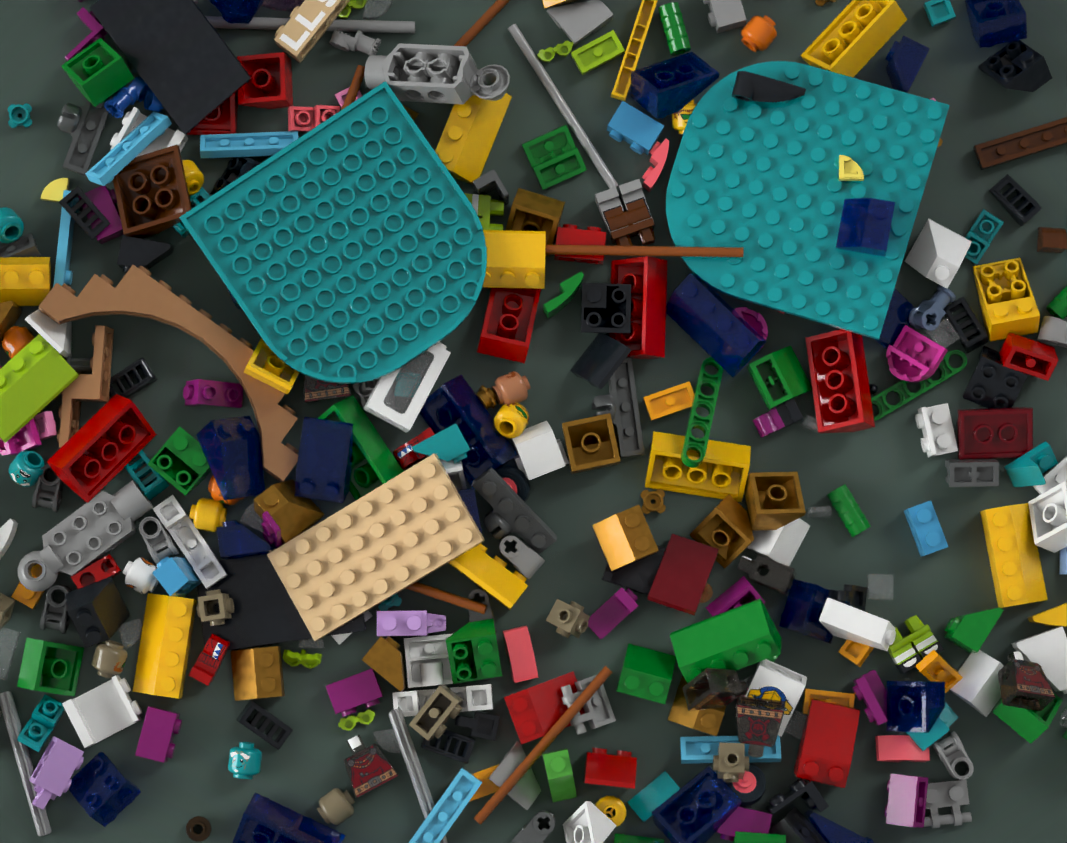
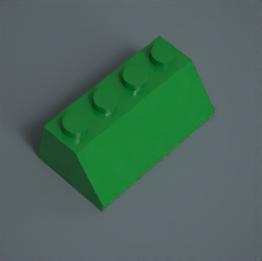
M353 395L332 405L308 426V429L355 500L404 472Z
M761 598L670 633L678 667L687 684L706 669L736 671L781 654L782 638Z

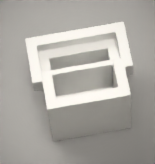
M547 420L526 428L520 436L511 438L518 454L514 456L517 467L524 472L529 480L569 464L560 439L556 440Z

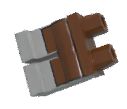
M640 179L619 185L618 192L616 187L595 194L594 200L610 235L612 244L616 243V246H633L630 238L639 235L642 246L655 242L653 231L655 224L647 205Z

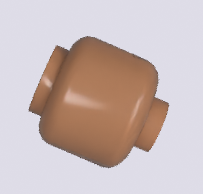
M516 371L498 377L495 380V386H492L497 402L503 405L525 401L528 397L527 390L530 389L526 376L521 377Z

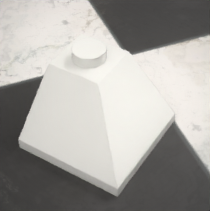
M928 218L905 262L926 278L948 289L972 241Z
M39 309L25 318L65 358L72 356V322L59 325L39 311Z
M1064 481L1028 502L1034 544L1053 553L1067 547V482Z

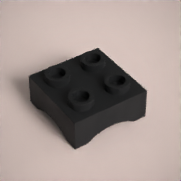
M657 545L658 552L614 571H611L607 563L602 580L648 596L665 548Z

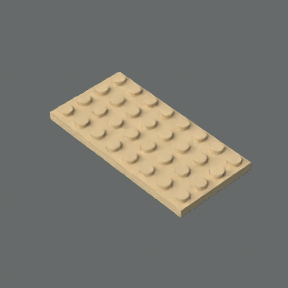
M432 454L268 553L267 556L314 641H318L484 542L485 539L437 454Z

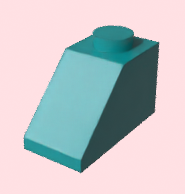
M456 423L412 446L414 452L427 456L437 454L439 459L448 462L453 459L454 463L468 457L466 452L470 450Z

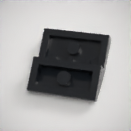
M599 333L570 371L577 377L588 381L592 386L602 389L632 350L612 337Z

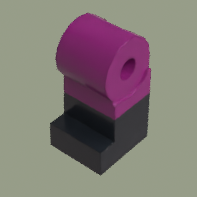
M793 398L752 421L760 437L763 438L801 421L803 416Z

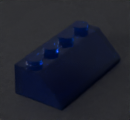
M690 273L673 291L666 305V313L733 378L767 342L696 274Z
M462 374L439 387L426 399L420 410V414L429 427H431L434 434L455 423L457 424L470 448L466 452L468 457L461 461L464 477L472 488L473 481L492 467L496 470L503 467L518 455L507 438L495 429L493 418Z
M255 793L242 816L232 843H343L346 835Z

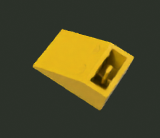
M1021 258L973 266L972 269L983 322L989 340L1006 339L1009 332L1019 336L1038 333L1040 313Z

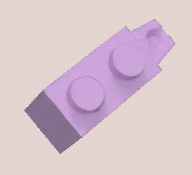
M427 610L377 611L378 637L428 636V633L446 631L445 615L431 614Z
M55 736L52 737L29 780L35 784L34 791L37 792L32 805L44 810L49 799L55 800L57 796H61L62 792L66 793L72 783L70 778L74 770L77 771L83 763L84 757L82 755L84 751Z

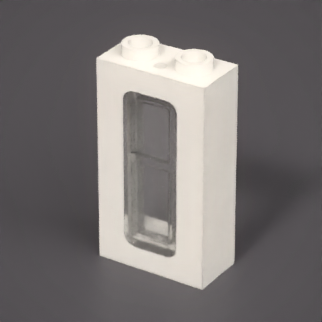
M438 342L400 369L379 378L363 410L407 433L413 426L451 352L446 350L447 347L444 344Z

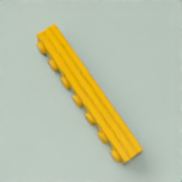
M642 0L611 98L626 101L658 0Z

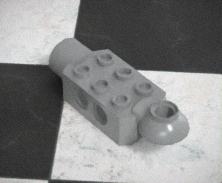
M399 43L388 56L370 55L366 61L364 71L365 82L369 89H374L386 81L399 101L464 104L472 95L485 100L497 101L505 95L510 84L508 70L501 65L493 64L477 69L467 46Z
M134 480L130 481L113 495L104 491L100 492L88 503L84 504L42 536L43 550L32 551L20 560L17 568L20 583L28 590L34 592L44 591L56 582L58 572L61 571L73 576L95 563L136 533L135 521L154 508L152 503ZM40 564L42 574L34 578L31 574V569L34 565Z

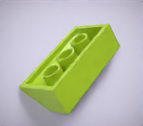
M40 334L0 369V438L5 443L79 377L78 373Z

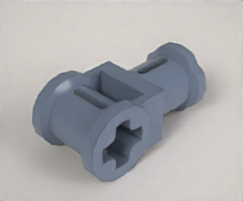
M938 285L936 293L930 300H923L918 307L910 311L908 317L910 325L917 329L935 330L939 326L941 318L946 314L944 308L950 302H954L956 297L950 289Z

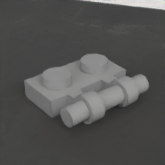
M597 675L575 682L577 693L573 694L570 684L561 687L564 696L562 698L563 704H566L569 708ZM603 684L583 706L585 714L581 715L578 712L570 723L571 726L575 727L576 733L579 735L587 732L583 723L585 721H588L591 730L616 721Z
M966 779L928 783L926 809H929V816L925 817L924 827L931 826L934 829L940 828V825L954 824V826H961L962 823L972 822L971 812L961 813L960 805L969 804ZM951 806L952 814H938V808Z

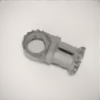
M334 30L329 41L330 45L342 51L349 52L351 50L355 52L358 50L368 55H376L378 53L376 49L379 50L378 47H380L381 39L377 38L375 40L365 36L359 30L355 37L347 35V33L344 34L342 31L340 34L339 30Z

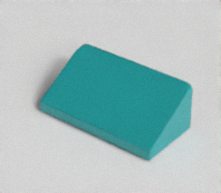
M664 771L627 803L639 818L645 822L682 790L670 775Z

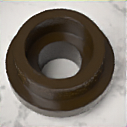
M194 817L187 823L186 833L193 841H204L211 833V824L204 817ZM196 824H200L203 827L201 834L195 833L194 826Z

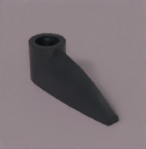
M738 71L732 97L743 101L782 102L804 96L806 89L758 74Z

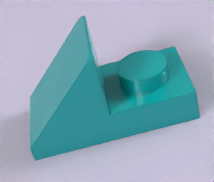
M1045 441L1004 468L1014 487L1046 484L1042 473L1057 465L1058 462L1050 444Z
M941 699L906 733L924 751L950 730L949 727L959 717Z

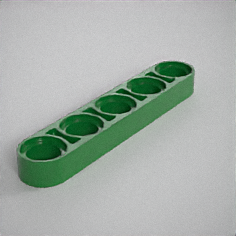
M953 350L945 354L938 366L941 372L940 379L935 381L928 378L920 381V390L916 393L910 392L907 389L908 382L901 380L872 397V404L878 408V415L874 417V422L963 370L967 364L966 355L960 350ZM951 355H958L961 358L962 364L959 368H953L949 365V357ZM895 392L898 394L899 402L897 405L887 403V393Z
M714 357L706 358L699 370L682 448L681 460L686 466L691 468L701 465L705 457L720 388L723 364ZM713 365L717 368L718 373L714 375L706 372L705 367ZM708 386L713 390V394L706 396L701 392L700 388ZM699 407L706 408L709 415L701 417L696 413V409ZM695 428L702 430L704 437L695 438L691 430ZM687 451H697L700 458L697 460L689 459Z

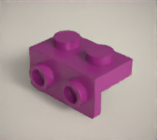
M872 670L853 680L855 686L852 689L858 700L862 699L867 707L864 709V712L870 723L874 722L875 725H881L887 722L888 718L897 714V710L876 670Z

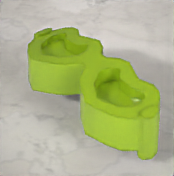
M350 0L337 17L340 19L348 18L352 8L356 10L363 9L367 0Z
M565 41L563 44H557L554 48L541 49L537 54V58L549 63L553 60L555 54L566 57L572 51L573 42Z
M284 649L282 658L292 667L302 664L304 667L311 669L321 663L322 654H305L306 650L304 649L301 650V653Z
M367 709L366 711H360L356 716L342 717L340 722H338V726L343 730L351 731L358 721L361 724L369 725L374 719L375 711Z

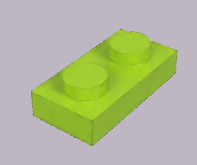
M612 30L572 51L571 56L581 74L584 75L624 54L625 49L615 31Z

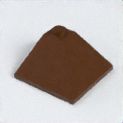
M179 145L135 157L114 176L113 184L125 236L142 239L156 235L181 222L179 217L192 209Z

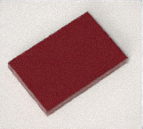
M1032 407L958 410L959 460L1019 458L1033 449Z
M672 534L647 600L695 616L719 549Z

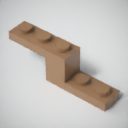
M95 325V332L92 335L94 353L90 360L92 374H78L79 377L61 392L62 404L59 407V418L61 421L60 429L57 432L59 448L79 430L81 401H109L114 329Z

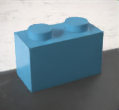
M622 101L607 125L610 137L618 142L624 140L630 144V148L634 152L641 155L643 152L649 155L650 150L664 129L663 124Z
M931 500L904 510L921 557L948 547Z
M165 557L156 565L158 568L152 572L169 596H186L202 583L187 558Z

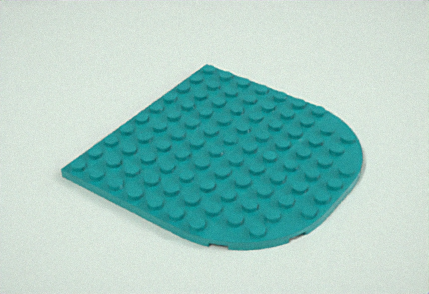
M769 61L757 63L729 74L711 87L695 106L680 142L666 194V216L674 245L679 247H744V257L681 256V258L694 274L723 294L879 340L950 105L797 62ZM738 71L758 74L806 89L804 96L782 102L743 101L732 97ZM839 155L850 157L861 167L864 181H839Z
M386 81L179 217L271 351L296 371L311 378L330 383L355 384L379 379L400 369L451 334L469 315L478 300L486 274L487 247L483 228L475 209Z

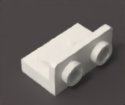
M948 403L918 409V414L915 415L918 429L922 428L924 438H921V447L924 453L927 452L928 458L957 452L958 447Z

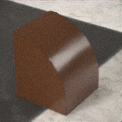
M1038 227L1037 252L1062 253L1067 249V233L1065 228Z

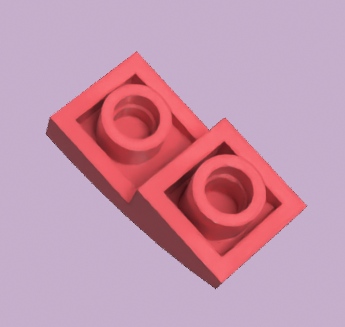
M290 106L288 108V131L309 132L338 113L340 106Z
M666 138L662 143L657 141L649 152L652 155L649 162L655 168L650 166L642 176L645 180L642 187L649 192L657 183L666 162L669 150V140Z
M521 626L504 630L505 649L509 657L514 683L539 678L528 627Z
M909 735L875 736L876 761L897 763L902 761H930L929 747L922 751Z

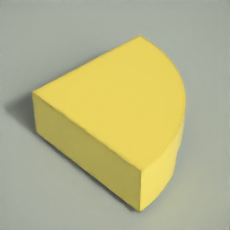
M839 155V181H864L861 167L850 157Z
M59 178L50 182L44 188L40 199L59 202L63 199L64 190H68L70 179Z

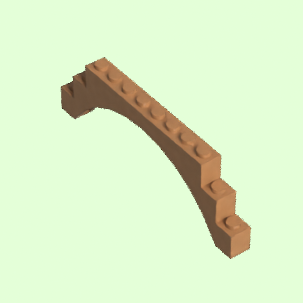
M132 265L116 288L112 286L114 282L102 274L99 277L94 274L78 297L74 295L76 292L68 285L63 284L61 286L58 283L54 285L39 305V311L59 325L91 316L122 314L150 318L174 326L205 344L228 366L241 383L250 401L260 433L262 469L279 482H283L301 457L297 454L299 451L289 443L284 445L281 442L298 418L294 416L296 412L287 405H283V407L278 405L285 396V393L244 373L254 352L251 349L253 347L252 344L243 338L238 340L232 336L233 331L222 323L218 326L211 321L213 317L203 309L197 311L191 306L192 302L181 294L179 297L171 292L172 288L162 280L157 282L151 278L152 273L141 265L138 268Z

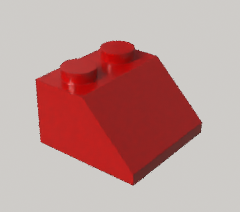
M284 52L237 56L238 61L252 78L238 90L239 105L265 109L293 106L291 59Z
M592 747V752H586L583 782L635 789L637 757H632V752L617 750V755L607 754V749Z

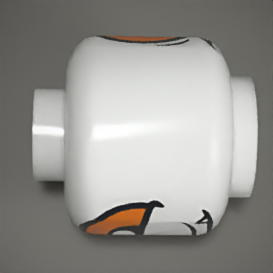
M142 557L137 558L134 562L129 561L123 570V574L126 575V586L141 594H146L148 591L153 592L159 581L152 572L158 567Z

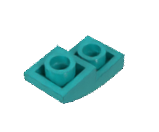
M983 209L965 238L972 241L965 258L977 265L1004 221Z
M45 694L32 712L30 720L18 735L17 741L40 752L65 711L62 703Z

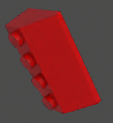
M649 256L613 260L611 262V284H631V333H609V336L630 348L632 351L627 357L632 359L665 358L667 260Z
M840 329L806 337L818 433H845L874 428L875 423L862 335Z
M115 394L47 463L68 487L88 503L157 434L132 400Z

